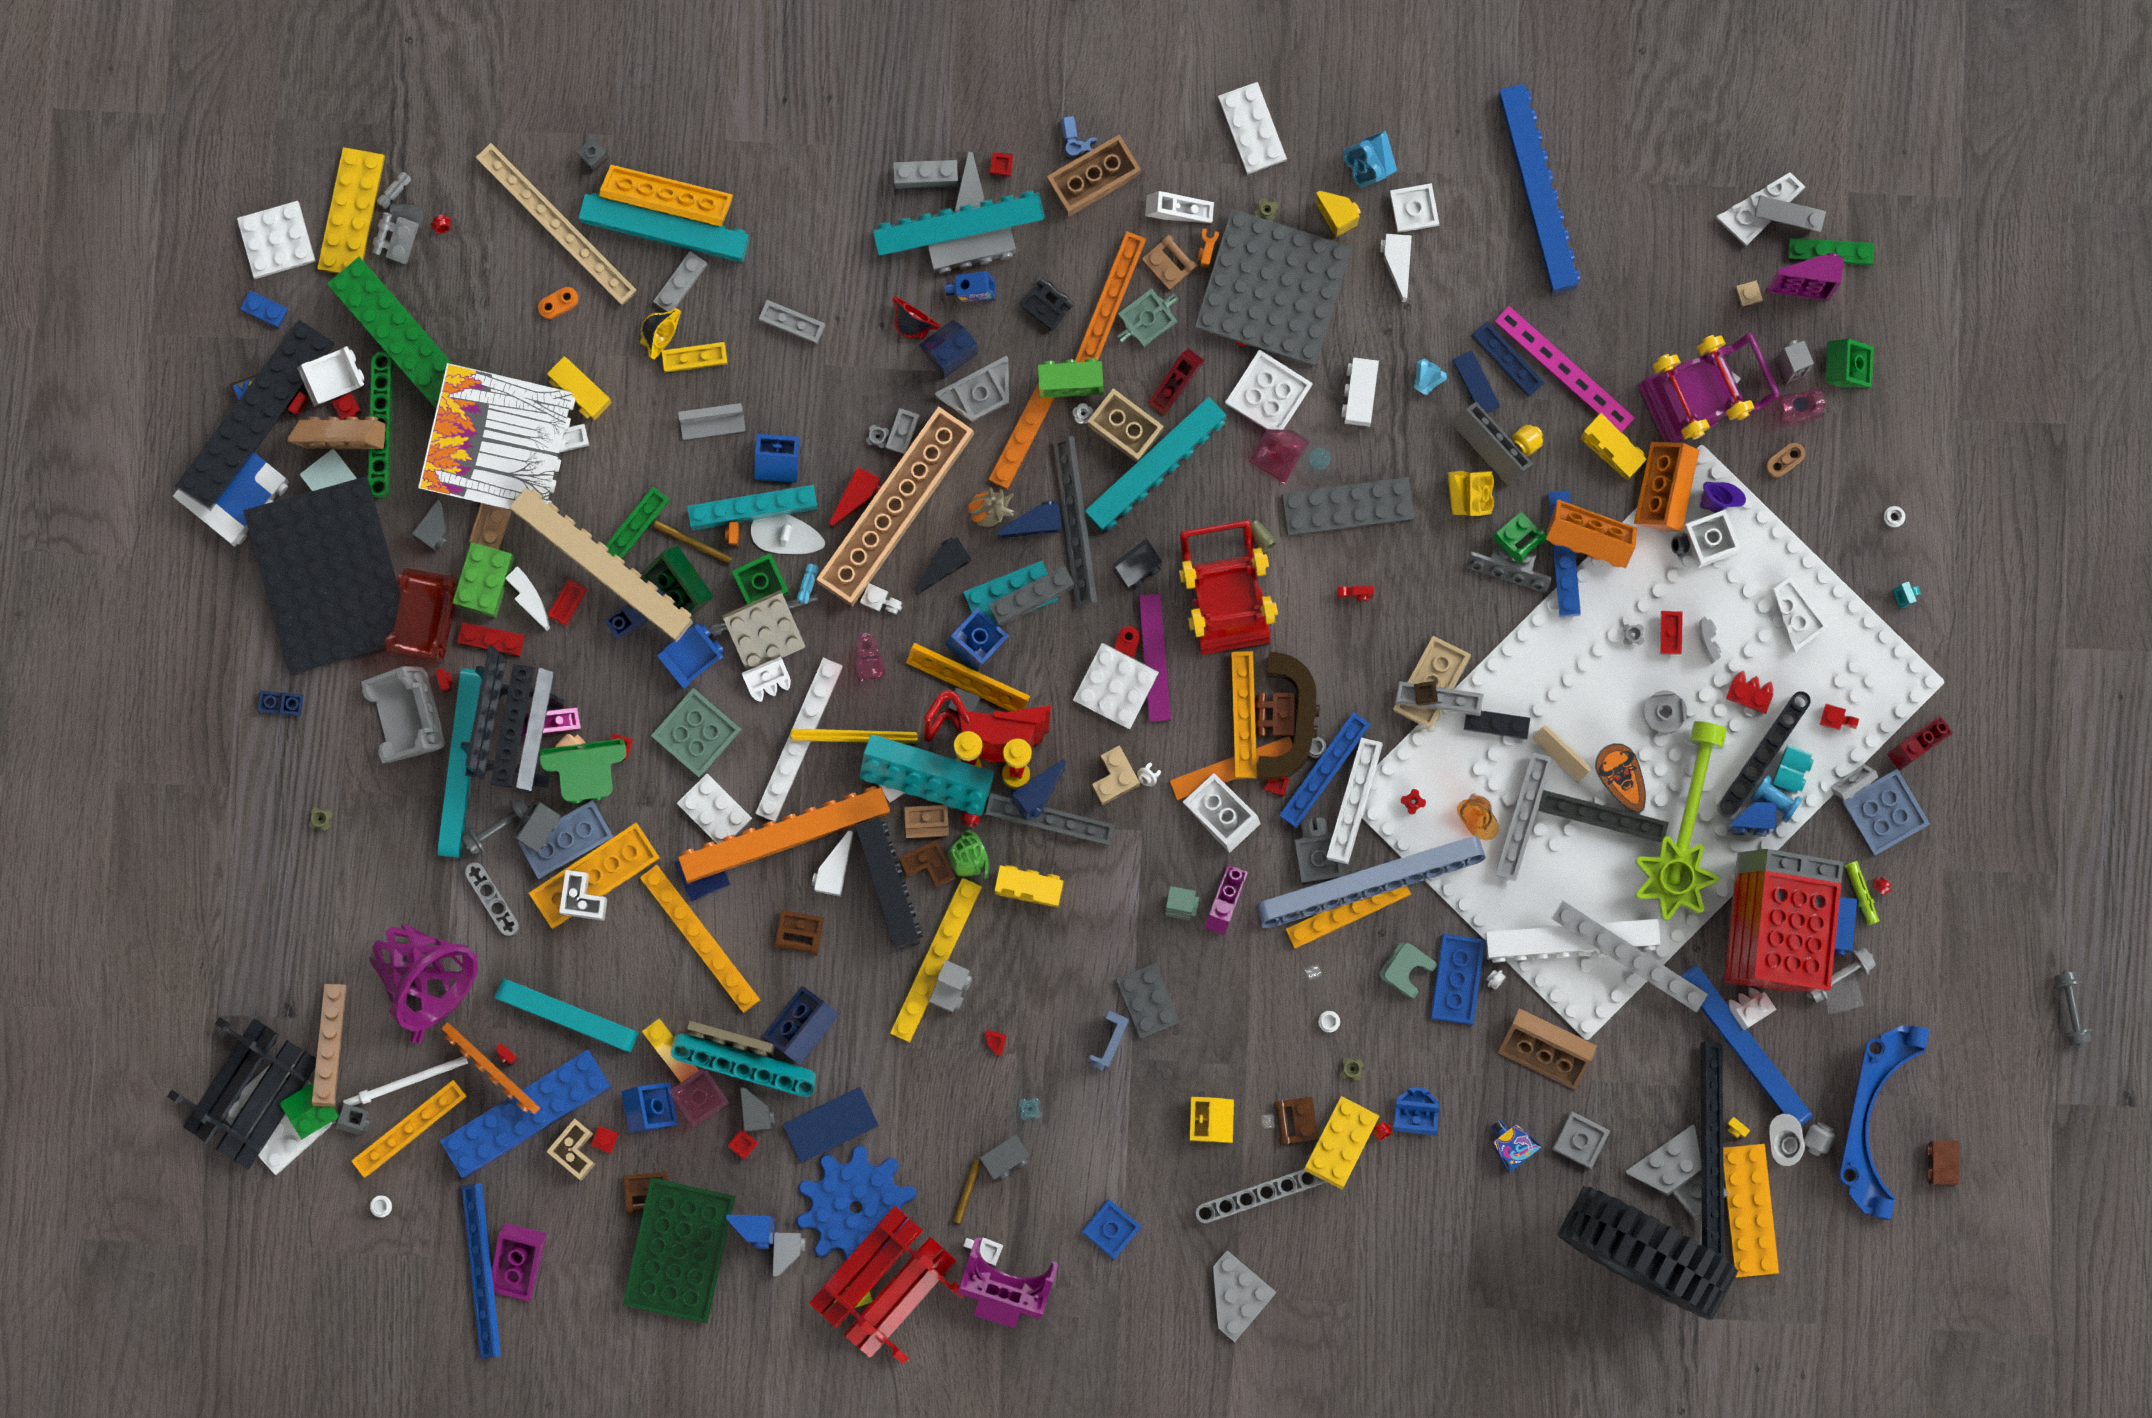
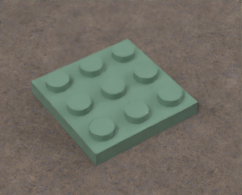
M693 688L655 730L651 737L700 778L742 730Z

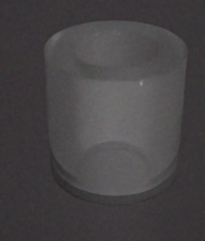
M1317 963L1305 968L1310 981L1322 976Z
M1274 1114L1260 1115L1261 1129L1275 1128Z

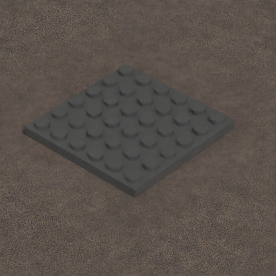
M1231 209L1194 328L1315 367L1352 247Z

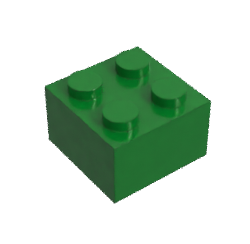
M771 553L732 571L747 605L781 590L784 598L790 595Z

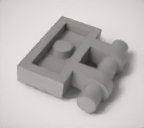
M385 212L383 218L379 220V231L377 237H374L372 252L380 255L382 248L388 249L387 258L406 264L419 224L402 217H398L395 224L390 222L392 214ZM387 230L393 232L390 241L385 239Z

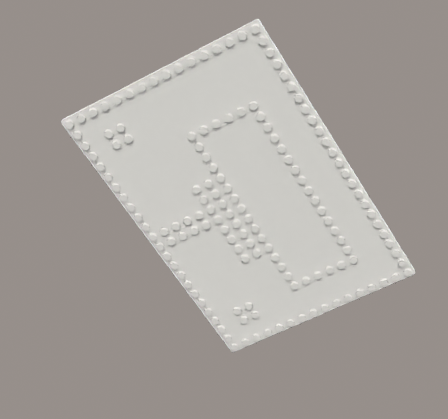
M1703 445L1697 448L1700 451L1683 528L1687 523L1715 514L1710 510L1700 507L1701 495L1704 491L1703 484L1705 482L1733 484L1741 489L1746 497V503L1743 506L1726 509L1741 547L1737 554L1698 568L1691 548H1689L1688 554H1683L1682 556H1678L1672 551V539L1676 536H1681L1684 530L1682 532H1670L1634 524L1636 508L1622 522L1637 528L1635 550L1627 567H1614L1609 562L1601 559L1595 560L1590 556L1577 567L1581 616L1559 618L1556 587L1454 688V690L1484 694L1482 711L1529 717L1530 724L1527 740L1465 731L1463 729L1466 714L1441 711L1432 730L1418 724L1376 767L1362 819L1401 858L1468 837H1479L1486 856L1484 861L1424 881L1484 940L1485 933L1491 931L1562 926L1551 918L1561 902L1565 901L1597 923L1658 919L1661 945L1655 947L1656 950L1643 951L1642 948L1637 949L1664 965L1733 896L1737 853L1762 849L1779 850L1833 795L1831 786L1862 766L1944 684L1943 678ZM1790 576L1829 626L1828 629L1795 653L1773 593V588ZM1661 611H1683L1681 655L1660 654ZM1703 617H1706L1707 620L1711 619L1717 628L1715 631L1717 635L1711 641L1712 643L1715 641L1720 647L1721 653L1719 654L1721 658L1713 664L1707 657L1700 637L1699 621ZM1641 624L1644 627L1642 631L1644 643L1642 645H1637L1636 643L1625 645L1623 643L1625 633L1622 630L1624 625ZM1739 672H1745L1746 683L1753 677L1758 676L1760 689L1767 682H1772L1774 695L1766 714L1726 699L1732 680ZM1663 690L1676 693V695L1684 700L1687 707V717L1683 725L1675 732L1669 734H1661L1651 730L1644 719L1643 713L1647 700L1656 692ZM1796 692H1806L1811 698V703L1738 811L1731 817L1721 816L1717 806L1789 699ZM1795 698V704L1798 707L1805 706L1803 698ZM1825 704L1846 709L1845 716L1859 718L1857 728L1853 729L1842 725L1841 730L1838 731L1819 725ZM1664 706L1659 713L1664 718H1667L1668 714H1671V710H1667ZM1788 714L1783 715L1784 723L1791 725L1793 718ZM1694 721H1703L1727 728L1723 749L1712 748L1689 846V849L1698 844L1704 846L1699 867L1719 877V881L1716 884L1699 890L1704 905V911L1701 914H1696L1680 905L1668 921H1663L1658 899H1636V892L1648 878L1635 864V860L1640 856L1659 857L1660 842L1538 811V809L1516 881L1495 875L1531 753L1534 752L1552 758L1533 740V737L1544 725H1547L1590 766L1591 770L1580 782H1577L1552 759L1543 790L1636 813L1623 806L1608 791L1595 769L1596 757L1601 749L1612 743H1622L1630 747L1635 753L1645 784V808L1642 812L1636 814L1669 822L1665 836L1671 837L1675 844L1677 843L1699 745L1689 741ZM1772 732L1771 739L1775 742H1780L1781 735L1778 732ZM1788 744L1812 753L1811 759L1814 762L1810 772L1806 771L1803 779L1806 780L1802 792L1798 791L1794 795L1777 788L1793 800L1798 796L1803 798L1787 823L1782 821L1784 814L1776 809L1775 830L1766 835V837L1753 836L1754 833L1749 832L1743 836L1732 835V831H1727V826L1754 803L1751 797L1766 775L1771 777L1769 784H1772ZM1759 750V756L1762 759L1769 758L1767 750ZM1754 767L1747 768L1749 776H1757V770ZM1736 784L1735 791L1738 794H1745V787L1742 784ZM1412 789H1417L1420 797L1426 800V806L1420 807L1412 815L1408 813L1405 805L1401 804V798L1410 794ZM1759 798L1757 801H1755V802L1767 803V802H1765L1764 800H1762L1761 798ZM1725 801L1723 803L1724 810L1732 812L1733 804ZM1591 951L1589 956H1578V953H1570V957L1557 958V954L1548 955L1547 959H1535V956H1527V960L1514 961V957L1505 958V961L1584 1040H1589L1647 982L1646 979L1607 954L1600 955V951Z

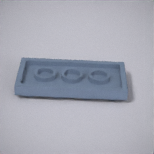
M593 800L558 819L559 824L557 828L550 832L547 837V844L543 849H539L538 852L520 841L518 842L539 880L613 838Z

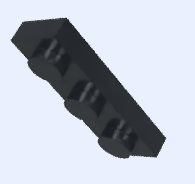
M1481 710L1480 716L1465 715L1463 730L1527 740L1530 718Z

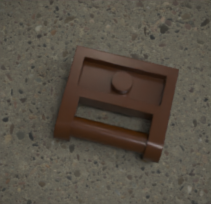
M782 910L775 948L782 949L783 947L810 952L811 955L817 956L824 917ZM784 933L813 938V943L808 944L784 939Z
M1312 1097L1274 1102L1281 1138H1279L1280 1145L1319 1139ZM1285 1107H1292L1296 1136L1290 1137Z
M668 1172L624 1175L627 1214L644 1211L645 1202L633 1203V1197L647 1196L651 1177L668 1181Z

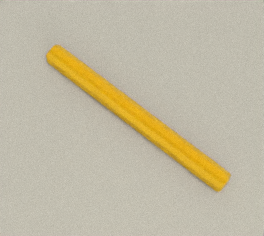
M791 729L790 738L793 741L868 743L871 734L902 744H916L918 734L916 732Z

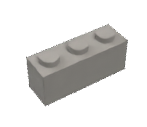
M957 160L894 162L895 189L958 187Z
M1797 340L1787 343L1776 360L1786 384L1805 377L1814 365L1805 341L1798 343Z

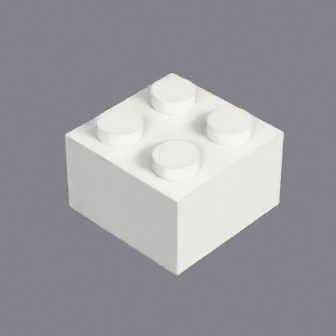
M1726 509L1687 523L1683 528L1684 533L1688 536L1690 548L1698 568L1737 554L1741 550Z

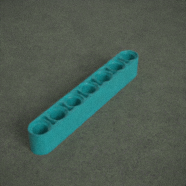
M504 978L501 979L494 996L497 1000L630 1053L639 1034L632 1029Z
M680 1033L673 1038L671 1056L677 1061L802 1097H808L814 1092L816 1075L809 1069L688 1034Z

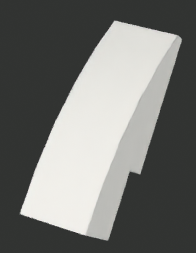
M517 566L506 577V580L520 593L515 600L548 631L550 626L543 602L530 580Z

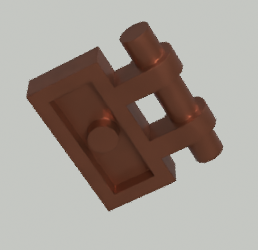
M1258 693V701L1256 702V709H1258V720L1256 721L1258 736H1266V728H1273V736H1294V693H1273V701H1266V693ZM1266 709H1273V720H1266Z

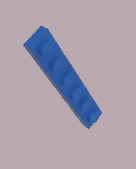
M1570 490L1548 492L1551 518L1557 499L1571 504ZM1553 544L1559 618L1581 616L1575 552L1568 547Z
M1354 712L1351 714L1279 817L1297 829L1371 724Z

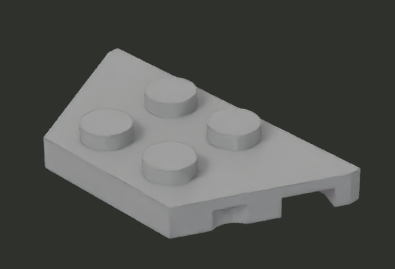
M1005 356L935 393L936 398L971 422L1009 403L1008 357Z
M1691 1125L1625 1171L1627 1176L1633 1177L1643 1182L1644 1185L1655 1188L1658 1192L1668 1196L1701 1173V1158L1695 1126Z

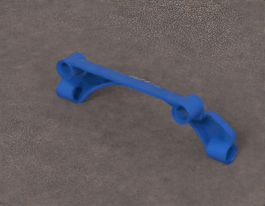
M1902 1025L1880 1035V1039H1871L1864 1045L1859 1079L1837 1178L1842 1185L1849 1186L1848 1194L1862 1213L1872 1215L1873 1217L1891 1220L1895 1197L1882 1182L1872 1160L1869 1145L1870 1115L1876 1097L1888 1078L1908 1060L1925 1053L1930 1031L1926 1028ZM1871 1043L1879 1045L1880 1051L1878 1054L1871 1053ZM1845 1170L1853 1172L1854 1178L1851 1182L1844 1179L1843 1174Z

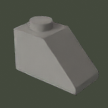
M774 1233V1277H779L801 1256V1251H805V1238H802L801 1233Z

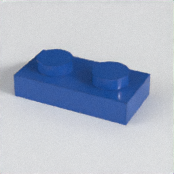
M249 291L241 307L243 312L277 328H280L289 311L288 308L253 291Z

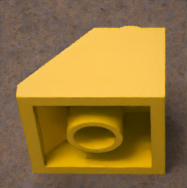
M1323 191L1316 193L1314 203L1336 238L1358 226L1359 213L1361 212L1355 202L1352 203L1347 197Z

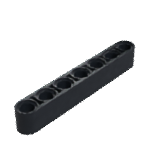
M1796 692L1789 699L1717 806L1721 816L1731 817L1738 811L1811 703V698L1806 692ZM1796 697L1804 699V707H1798L1795 704ZM1783 715H1790L1793 718V723L1791 725L1785 724ZM1772 732H1778L1781 735L1780 742H1775L1771 739ZM1759 750H1767L1769 758L1762 759L1759 756ZM1748 767H1754L1757 770L1756 777L1748 775ZM1742 784L1745 787V794H1738L1735 791V785ZM1725 801L1733 804L1732 812L1724 810L1723 803Z

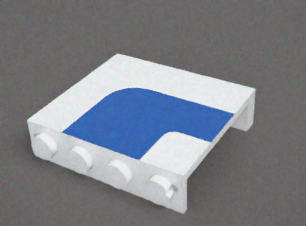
M254 453L211 511L179 490L176 491L173 497L235 547L237 544L240 545L247 537L248 526L243 510L273 502L278 495L281 496L285 493L289 481Z

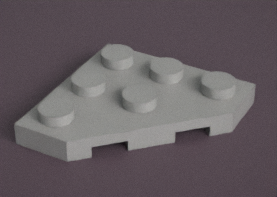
M1227 1250L1213 1266L1218 1329L1235 1342L1277 1292Z

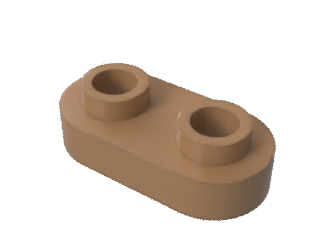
M1798 443L1787 445L1767 462L1766 469L1768 474L1775 478L1784 476L1803 461L1805 449ZM1790 452H1796L1797 458H1792ZM1774 464L1780 465L1779 471L1774 470Z

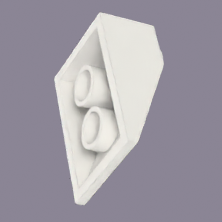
M1214 773L1183 801L1184 805L1229 853L1261 824L1258 816Z

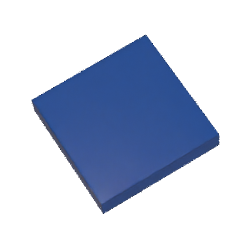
M1108 1199L1081 1233L1115 1260L1142 1226Z

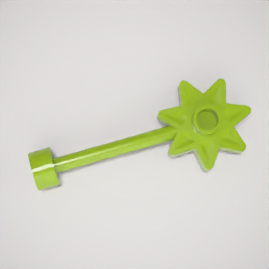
M1694 721L1689 741L1699 745L1677 843L1675 844L1671 837L1665 836L1661 841L1659 857L1640 856L1635 860V864L1648 878L1636 892L1635 897L1638 900L1658 899L1663 921H1668L1680 905L1696 914H1701L1704 911V905L1699 890L1714 885L1719 881L1717 875L1699 867L1704 846L1698 844L1689 849L1712 748L1723 749L1727 728L1703 721Z

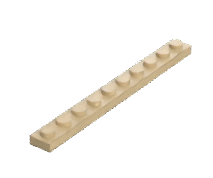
M492 143L476 156V159L621 306L637 292Z

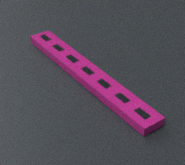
M1510 306L1495 320L1494 323L1598 415L1602 413L1621 433L1635 419L1634 416Z

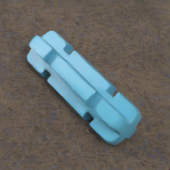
M807 565L806 574H804L797 596V602L802 604L808 603L815 577L818 573L817 565Z

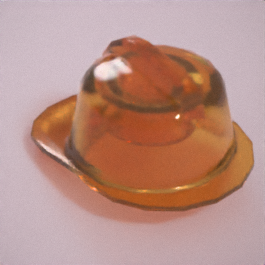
M1473 793L1468 799L1459 803L1457 813L1473 836H1477L1481 840H1491L1497 836L1499 824L1492 813V805L1488 799Z

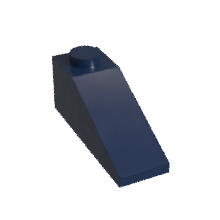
M1054 501L1042 502V505L1036 506L998 530V539L1062 532L1059 503L1054 504Z
M1064 759L1012 793L1011 802L1026 821L1031 817L1036 818L1042 814L1065 771L1066 761Z

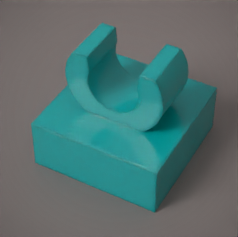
M1909 582L1892 589L1900 609L1915 603L1916 595L1921 594L1919 587L1911 588Z

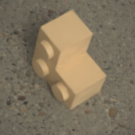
M1120 745L1101 755V760L1109 775L1093 783L1092 788L1103 806L1139 787L1140 782Z
M574 1118L547 1150V1153L582 1181L595 1166V1163L580 1151L593 1133Z

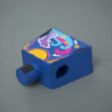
M988 271L956 275L955 283L945 284L946 296L957 295L962 302L996 300L995 279Z
M1500 1119L1491 1126L1498 1135V1138L1492 1142V1145L1508 1173L1542 1148L1517 1123L1509 1129Z

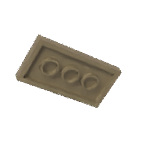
M689 1021L687 1029L692 1032V1036L702 1039L709 1037L712 1038L713 1042L723 1045L731 1043L734 1048L747 1051V1048L754 1050L753 1053L767 1057L768 1054H774L775 1046L771 1043Z

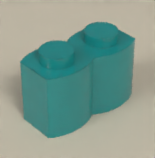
M1788 744L1771 785L1794 795L1798 791L1802 792L1806 780L1803 779L1806 771L1810 772L1814 762L1811 759L1812 753Z

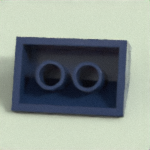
M801 986L762 1037L800 1065L840 1014L808 989Z

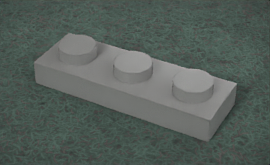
M689 251L653 303L665 312L676 308L706 268L707 262Z
M769 300L766 301L759 317V321L815 344H818L826 326L823 322Z

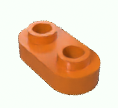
M564 287L539 302V313L545 319H554L578 304V294L573 288ZM566 294L571 295L570 300H564L563 298ZM547 304L552 305V309L549 311L545 310Z

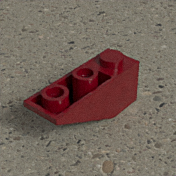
M1940 716L1888 752L1887 755L1900 771L1953 734V732Z

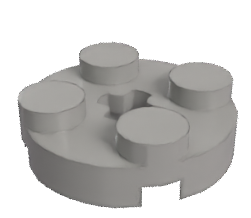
M1668 690L1659 691L1647 700L1643 711L1644 719L1653 731L1661 734L1673 733L1683 725L1687 717V707L1684 700L1676 695V693ZM1664 706L1667 710H1671V714H1668L1667 718H1664L1659 713Z

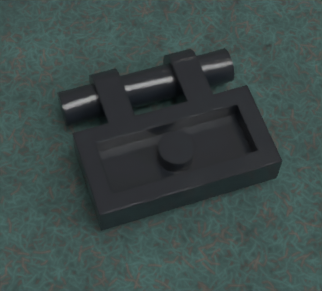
M1040 278L1037 285L1042 290L1037 292L1032 288L1019 306L1053 331L1066 315L1060 308L1064 305L1070 310L1075 303L1069 299L1067 294H1062L1054 288L1053 283ZM1050 294L1057 301L1053 304L1045 297Z

